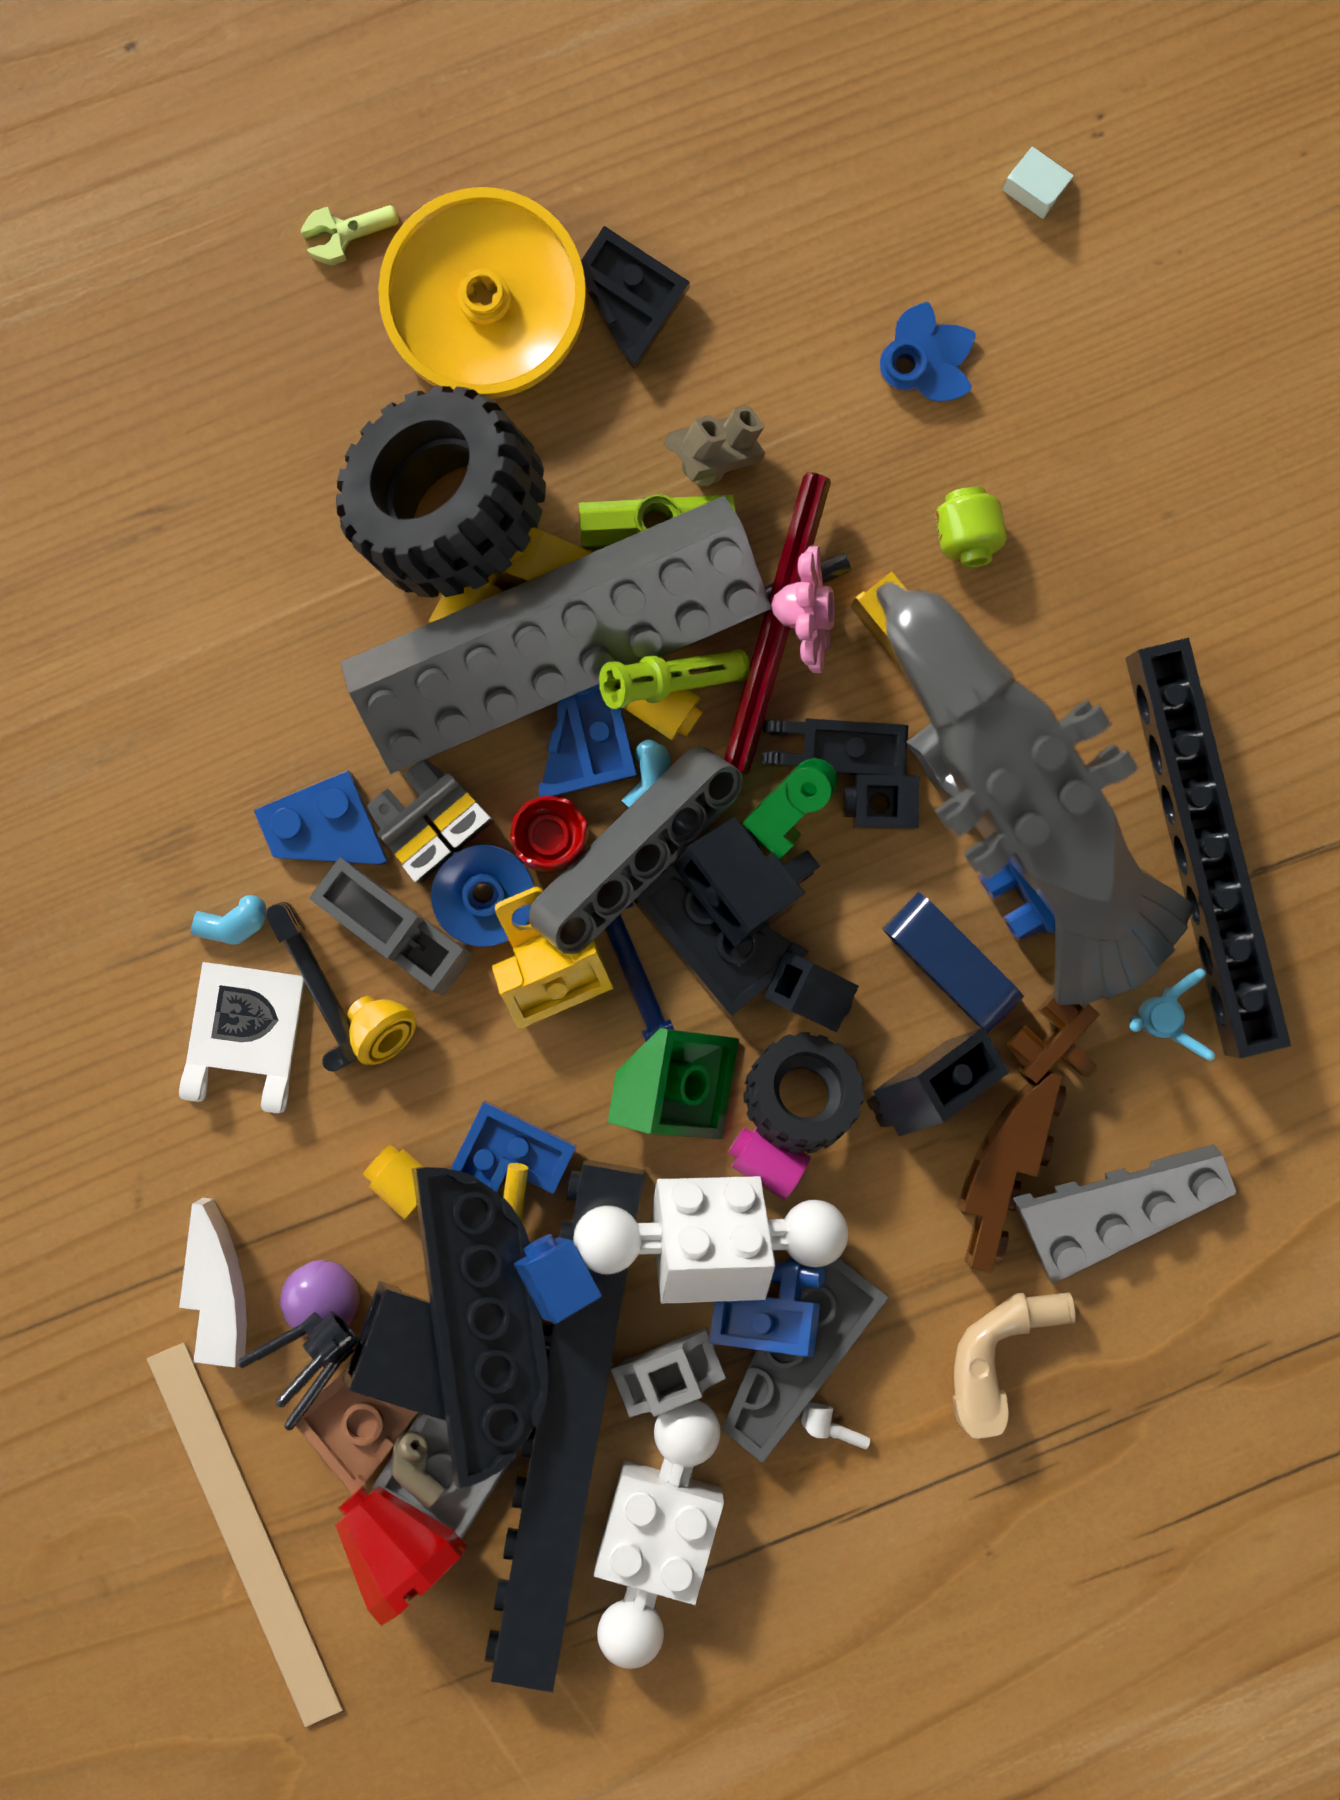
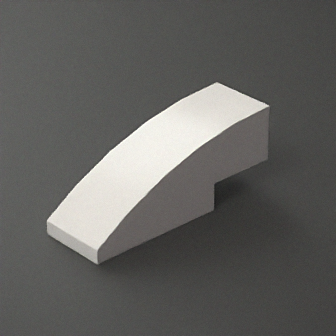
M202 1198L192 1204L179 1308L200 1310L193 1362L236 1367L237 1361L245 1356L247 1317L242 1275L227 1225L214 1199Z

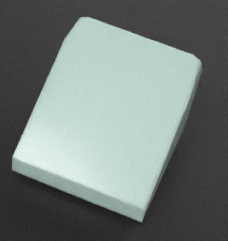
M1032 146L1010 173L1002 191L1044 219L1074 175Z

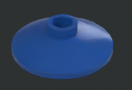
M474 845L455 852L440 866L432 884V908L441 927L456 940L472 946H494L509 940L496 915L495 905L500 901L533 888L534 885L529 871L514 854L496 846ZM478 884H488L493 890L492 895L487 899H478L473 894V889ZM531 905L518 908L513 913L511 920L517 925L525 926L529 920Z

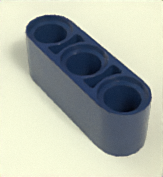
M920 892L882 928L886 935L980 1028L984 1027L987 1034L1024 998L1021 991Z

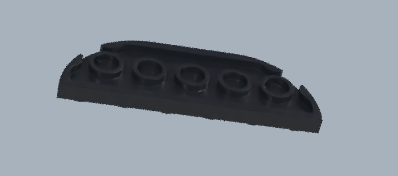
M439 1167L412 1168L454 1482L457 1488L462 1489L485 1481L508 1466L517 1457L516 1453L526 1442L533 1428H537L546 1404L549 1379L542 1318L514 1265L515 1262L527 1256L524 1248L530 1244V1241L519 1216L507 1200L470 1174Z

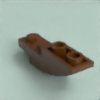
M1048 1071L1038 1083H1035L1033 1080L1027 1083L1001 1112L989 1129L974 1157L957 1204L964 1213L976 1215L965 1257V1262L972 1269L992 1273L994 1262L1003 1261L1009 1233L1003 1231L1007 1210L1015 1211L1016 1204L1013 1197L1020 1196L1021 1182L1015 1180L1016 1174L1020 1172L1037 1177L1040 1165L1046 1167L1050 1161L1054 1137L1049 1136L1048 1131L1052 1115L1059 1116L1061 1114L1066 1097V1086L1060 1085L1062 1079L1060 1074Z

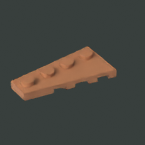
M345 1369L323 1388L305 1415L296 1424V1427L350 1493L353 1494L366 1484L375 1469L394 1446L398 1437L418 1412L349 1391L343 1381Z

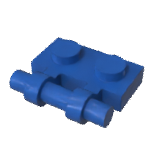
M787 1258L785 1263L774 1261L775 1268L771 1282L781 1283L779 1299L766 1297L765 1300L714 1302L709 1343L814 1357L820 1304L800 1301L804 1286L822 1288L825 1280L824 1268L808 1267L798 1263L793 1258Z

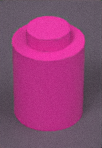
M756 1126L752 1131L743 1127L728 1151L730 1155L735 1157L731 1168L746 1177L760 1176L763 1188L785 1200L803 1175L811 1156L803 1151L796 1154L788 1152L786 1148L773 1146L770 1144L771 1141L765 1136H760L756 1131Z

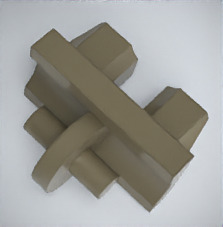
M747 405L734 408L729 417L719 420L710 415L696 418L691 427L670 432L664 441L668 450L675 452L683 461V473L692 482L696 481L702 486L717 484L726 472L760 463L766 454L757 441L764 429V425L751 407Z

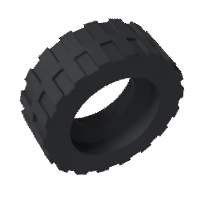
M800 1032L796 1036L791 1034L783 1036L777 1043L773 1042L766 1048L752 1065V1070L747 1074L744 1083L747 1087L743 1093L744 1103H747L748 1108L747 1116L750 1121L754 1122L757 1127L756 1131L760 1136H765L771 1141L770 1144L777 1148L783 1147L788 1149V1152L796 1154L800 1151H807V1154L814 1153L821 1147L826 1149L851 1128V1125L858 1119L861 1113L859 1108L864 1102L865 1092H862V1084L864 1083L862 1074L858 1073L857 1063L852 1056L849 1057L844 1051L845 1048L839 1043L834 1044L829 1041V1037L820 1034L813 1036L810 1035V1032ZM795 1069H807L821 1077L827 1087L828 1101L820 1114L813 1117H800L791 1113L784 1106L780 1098L779 1087L785 1074Z

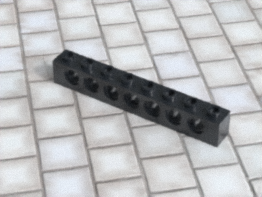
M1184 638L1137 650L1125 659L1184 895L1188 901L1194 904L1190 919L1202 967L1206 973L1205 979L1224 1055L1241 1059L1290 1047L1291 1042L1190 639Z

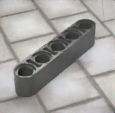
M698 746L687 751L535 899L529 910L531 926L564 954H575L586 948L734 803L743 787L741 772L706 747Z

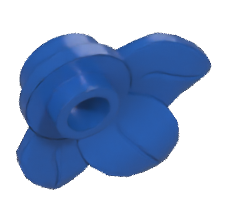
M923 302L907 309L898 319L895 329V341L886 346L880 357L879 369L881 376L892 388L901 391L916 389L930 401L946 402L959 399L970 392L972 388L970 381L958 367L963 363L973 346L975 332L958 325H936L935 314L930 303ZM900 358L909 359L914 369L907 374L901 373L897 370L895 362Z

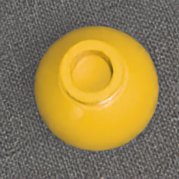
M364 996L355 1001L347 1013L348 1018L352 1021L349 1037L355 1056L364 1065L380 1064L394 1057L408 1044L415 1032L417 1022L415 1013L397 1001L387 999L375 1001L371 996Z

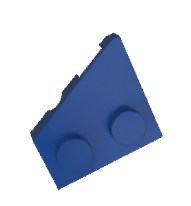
M599 684L559 701L555 729L552 731L548 747L549 755L545 773L538 791L540 797L544 795H564L638 776L622 709H611L606 705L602 698Z

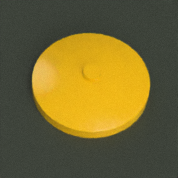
M473 187L449 192L433 199L414 212L402 224L388 246L380 270L378 285L379 306L387 334L404 362L419 377L435 387L450 386L453 390L455 387H465L476 390L479 395H487L491 399L522 392L538 384L554 372L570 353L582 328L586 310V282L580 255L573 240L563 225L547 209L528 197L512 191L491 187Z

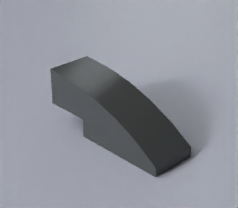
M341 857L338 858L309 897L311 901L385 958L394 961L435 993L445 995L474 956L472 952Z

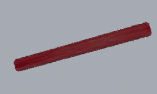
M807 472L802 478L769 596L771 608L774 595L782 588L801 582V577L798 573V559L802 553H805L808 547L814 545L831 485L830 478L824 475ZM772 609L765 611L750 664V671L745 682L724 760L736 767L741 774H748L750 772L790 631V627L782 625L775 617Z

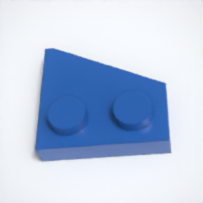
M349 770L254 810L273 858L336 862L341 857L349 863L383 865L389 862L354 777Z

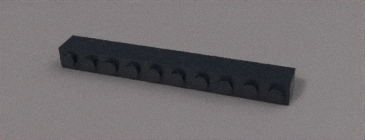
M584 1159L581 1171L571 1170L566 1201L576 1202L572 1222L562 1221L559 1237L571 1239L574 1242V1232L580 1219L590 1210L600 1206L619 1207L628 1212L636 1221L645 1170ZM628 1268L614 1274H600L588 1269L602 1296L558 1323H544L543 1332L546 1354L549 1356L548 1393L541 1420L537 1428H533L526 1442L522 1445L521 1456L530 1458L527 1477L517 1476L512 1508L521 1509L518 1529L508 1527L503 1559L512 1560L509 1580L499 1578L494 1610L503 1612L500 1631L490 1629L484 1662L494 1663L491 1682L553 1693Z

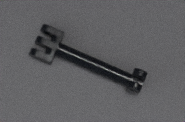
M280 902L270 906L266 912L267 920L279 942L284 941L338 1044L323 1056L322 1064L328 1071H337L358 1060L350 1044L349 1029L351 1024L302 933L305 929L293 906L288 902Z

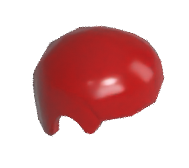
M544 795L526 801L513 816L510 832L512 847L523 864L532 870L550 874L565 870L585 851L588 842L587 820L576 805L566 798Z

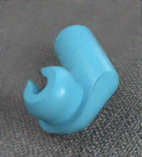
M647 739L636 747L634 757L640 763L641 781L621 800L628 808L671 767V756L667 748L662 744H658L655 740Z
M248 895L241 898L239 906L232 909L224 917L197 911L193 918L191 935L232 945L242 943L263 926L265 922L264 915L267 909L266 904L261 898Z

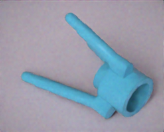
M1197 969L1174 986L1166 987L1162 997L1155 996L1144 1001L1138 1009V1015L1130 1017V1029L1133 1032H1138L1142 1028L1150 1036L1170 1037L1175 1043L1181 1044L1198 1056L1208 1061L1214 1060L1215 1053L1185 1034L1182 1030L1185 1014L1183 1008L1177 1002L1178 996L1205 977V971Z

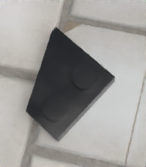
M603 226L581 259L586 291L627 362L636 369L690 288V281L606 226Z

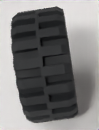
M450 386L430 387V393L425 394L423 391L417 390L405 395L406 401L398 405L393 402L380 410L383 415L373 424L368 421L360 430L361 439L357 445L351 443L345 455L346 469H340L337 489L341 493L336 494L337 515L340 517V527L345 537L353 544V548L386 579L405 592H415L420 597L434 598L439 596V592L444 597L464 594V588L468 586L472 589H478L489 583L488 577L498 571L502 574L512 565L509 560L517 551L524 552L531 541V537L528 535L531 528L538 527L543 512L538 503L545 501L546 482L542 479L544 467L541 458L534 451V446L495 401L487 395H479L476 390L465 387H455L454 390ZM468 466L462 484L449 501L436 511L426 516L415 518V513L421 499L437 480L449 472Z

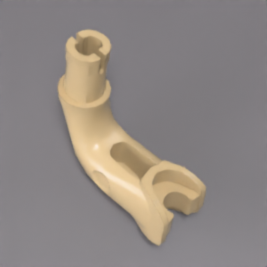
M1069 1292L1025 1297L1024 1293L1014 1294L967 1328L957 1346L954 1363L955 1395L952 1396L957 1422L971 1438L981 1439L1001 1435L1008 1422L1007 1395L1004 1390H999L994 1360L997 1342L1008 1336L1029 1334L1030 1328L1075 1323L1074 1302Z

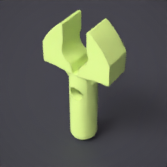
M392 205L341 220L332 216L327 206L310 214L301 229V234L304 239L316 236L321 232L332 234L327 244L309 248L307 252L312 259L333 266L347 261L344 251L351 240L396 226L399 223V216L397 210Z

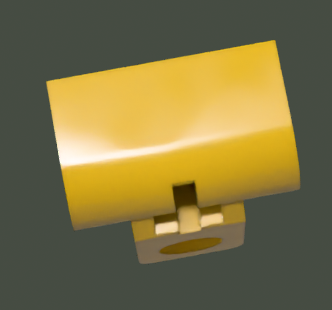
M540 887L530 888L495 905L496 915L513 947L515 956L492 965L500 995L518 1030L614 989L594 940L578 953L564 954L537 932L531 924L522 926L515 924L511 920L513 913L518 908L532 905L535 899L543 892Z

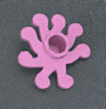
M810 546L798 559V573L801 577V582L787 585L774 595L772 610L782 625L794 628L800 641H803L801 643L800 656L805 665H808L812 673H823L825 649L830 647V629L834 626V594L831 586H823L820 547Z

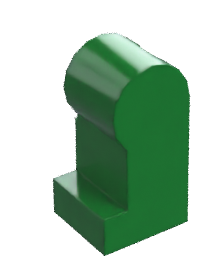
M818 758L805 760L750 812L742 824L772 853L774 852L778 859H781L794 846L801 835L794 825L807 812L820 810L830 800L837 788L838 778L836 771L825 760Z

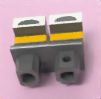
M427 759L417 762L404 774L405 778L420 794L410 805L405 808L389 789L383 791L367 805L375 822L381 828L377 832L378 836L392 850L402 863L403 868L416 883H422L447 858L455 853L427 821L428 817L457 850H461L494 821L454 776L448 772L444 775L440 769Z

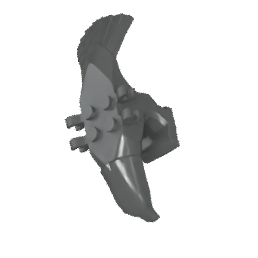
M893 582L883 584L876 590V595L886 616L887 637L892 644L894 654L931 721L929 725L908 740L907 744L917 756L925 774L945 802L935 812L948 830L952 828L957 836L966 833L976 826L985 838L974 844L964 853V856L975 872L980 871L987 880L999 873L1009 861L1055 916L1056 967L1054 998L1058 1005L1079 1004L1084 1006L1103 997L1111 999L1128 989L1134 990L1157 973L1158 968L1175 951L1174 945L1188 929L1187 923L1194 904L1137 865L1127 848L1115 812L1101 789L1108 785L1125 780L1138 769L1129 751L1125 749L1120 752L1118 747L1112 744L1085 765L1074 747L1081 741L1096 737L1111 725L1102 707L1097 705L1093 708L1091 703L1086 700L1058 721L1050 707L1041 698L1013 678V672L1000 661L964 617L941 595L921 590L910 592Z

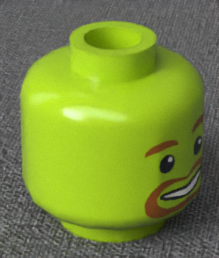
M965 487L954 490L945 496V502L936 510L935 522L940 550L948 559L961 561L962 567L975 568L989 564L992 561V554L1004 547L1007 534L1001 503L994 495L986 494L984 488Z

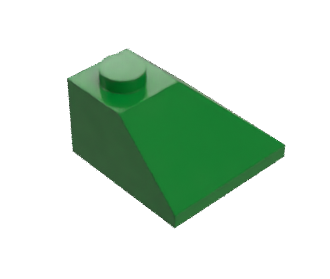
M660 1028L616 1071L607 1123L649 1134L723 1139L739 1038Z

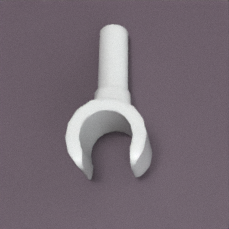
M809 1402L803 1409L801 1423L811 1436L816 1438H828L830 1436L865 1450L870 1444L869 1437L839 1424L831 1423L833 1413L831 1406Z

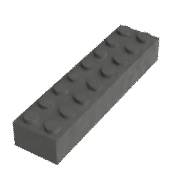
M722 496L340 663L348 692L390 774L599 684L600 671L607 662L617 661L623 665L639 663L645 656L661 657L772 608L742 522L726 497Z

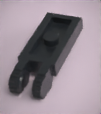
M806 718L805 722L765 720L763 732L771 736L804 735L803 754L770 750L769 752L762 753L761 764L797 767L807 759L818 758L831 764L837 774L906 776L909 725Z

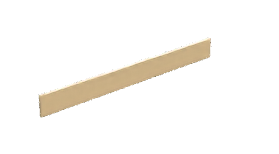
M180 1343L148 1357L147 1362L304 1727L343 1711L341 1702L186 1343Z

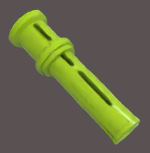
M741 649L671 661H664L657 656H645L639 663L623 665L617 661L607 662L600 671V692L606 705L611 709H622L629 702L644 699L649 703H658L663 701L670 692L703 688L733 681H745L750 671V662L746 653ZM703 669L710 670V672L692 675L689 674V672ZM620 683L621 688L617 689L615 684Z

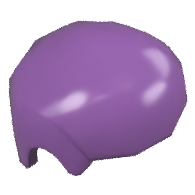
M317 1260L309 1262L289 1274L282 1287L279 1302L285 1322L293 1329L302 1324L313 1312L318 1313L323 1319L330 1311H333L350 1325L355 1320L361 1297L356 1279L341 1264Z

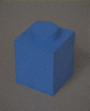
M552 1234L546 1235L525 1247L524 1252L527 1256L514 1263L544 1320L558 1323L602 1296L571 1239L561 1237L554 1239Z

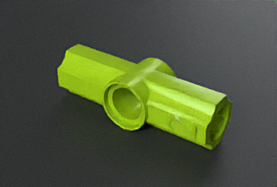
M654 494L639 500L579 503L581 548H605L646 530L643 518L652 511L663 512L671 519L722 496L726 497L735 511L733 494L676 498Z

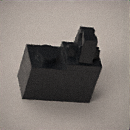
M734 816L689 845L673 867L736 948L789 912L805 894L800 884L810 878L820 865L808 850L786 864H783L774 852L765 857L760 850L757 838L748 829L743 828Z
M983 1027L943 1042L919 1061L904 1068L874 1090V1095L866 1100L869 1108L874 1111L876 1120L881 1127L893 1126L897 1134L902 1136L944 1123L1006 1076L1009 1071Z

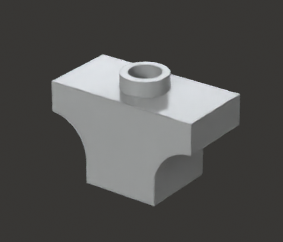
M706 1327L611 1365L610 1370L629 1417L646 1412H652L653 1417L702 1398V1393L707 1388L726 1379L715 1347L709 1343L710 1335Z

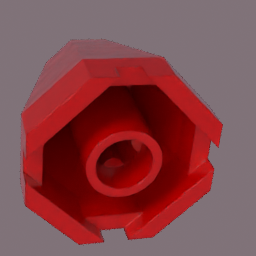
M377 1486L370 1493H367L361 1487L338 1507L344 1516L335 1524L366 1608L380 1626L394 1619L410 1606L405 1600L406 1598L410 1601L418 1594L421 1596L430 1589L461 1558L462 1552L467 1548V1545L453 1529L380 1486Z

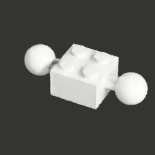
M760 1176L657 1179L651 1209L652 1223H637L628 1212L619 1207L600 1206L587 1212L578 1222L574 1232V1244L586 1267L600 1274H614L623 1271L634 1262L639 1254H655L661 1304L765 1300L775 1268L772 1250H786L795 1261L802 1265L822 1267L837 1260L845 1250L848 1241V1226L844 1216L835 1206L822 1200H807L799 1203L789 1211L785 1219H767Z
M694 1400L658 1415L654 1426V1438L658 1450L664 1456L661 1470L626 1460L622 1464L597 1553L594 1577L628 1586L625 1598L612 1604L604 1612L597 1630L598 1643L602 1653L610 1662L622 1668L634 1669L648 1664L657 1656L662 1647L664 1628L659 1614L654 1609L658 1595L692 1605L696 1604L724 1504L722 1487L690 1479L694 1466L708 1460L717 1449L720 1440V1424L715 1413L708 1405L699 1400Z

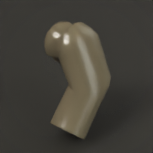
M405 1432L398 1437L393 1447V1476L400 1485L429 1509L441 1496L445 1488L426 1472L427 1439L419 1432Z

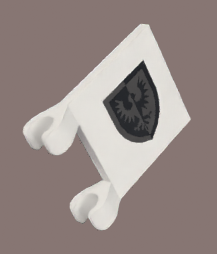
M203 962L187 1060L180 1082V1098L197 1102L205 1099L208 1084V1067L267 1075L263 1089L261 1108L265 1112L283 1113L288 1102L289 1077L305 983L303 977Z

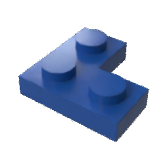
M484 1101L451 1169L478 1178L497 1193L507 1173L508 1164L520 1163L529 1167L528 1182L554 1194L577 1145Z

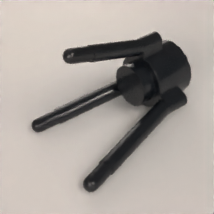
M330 1311L323 1319L318 1313L313 1312L302 1324L256 1348L237 1361V1365L240 1368H245L307 1334L309 1339L303 1344V1347L313 1360L277 1398V1407L283 1408L322 1367L323 1370L285 1422L284 1427L288 1431L294 1429L339 1366L354 1352L353 1347L359 1343V1339L354 1331L333 1311Z

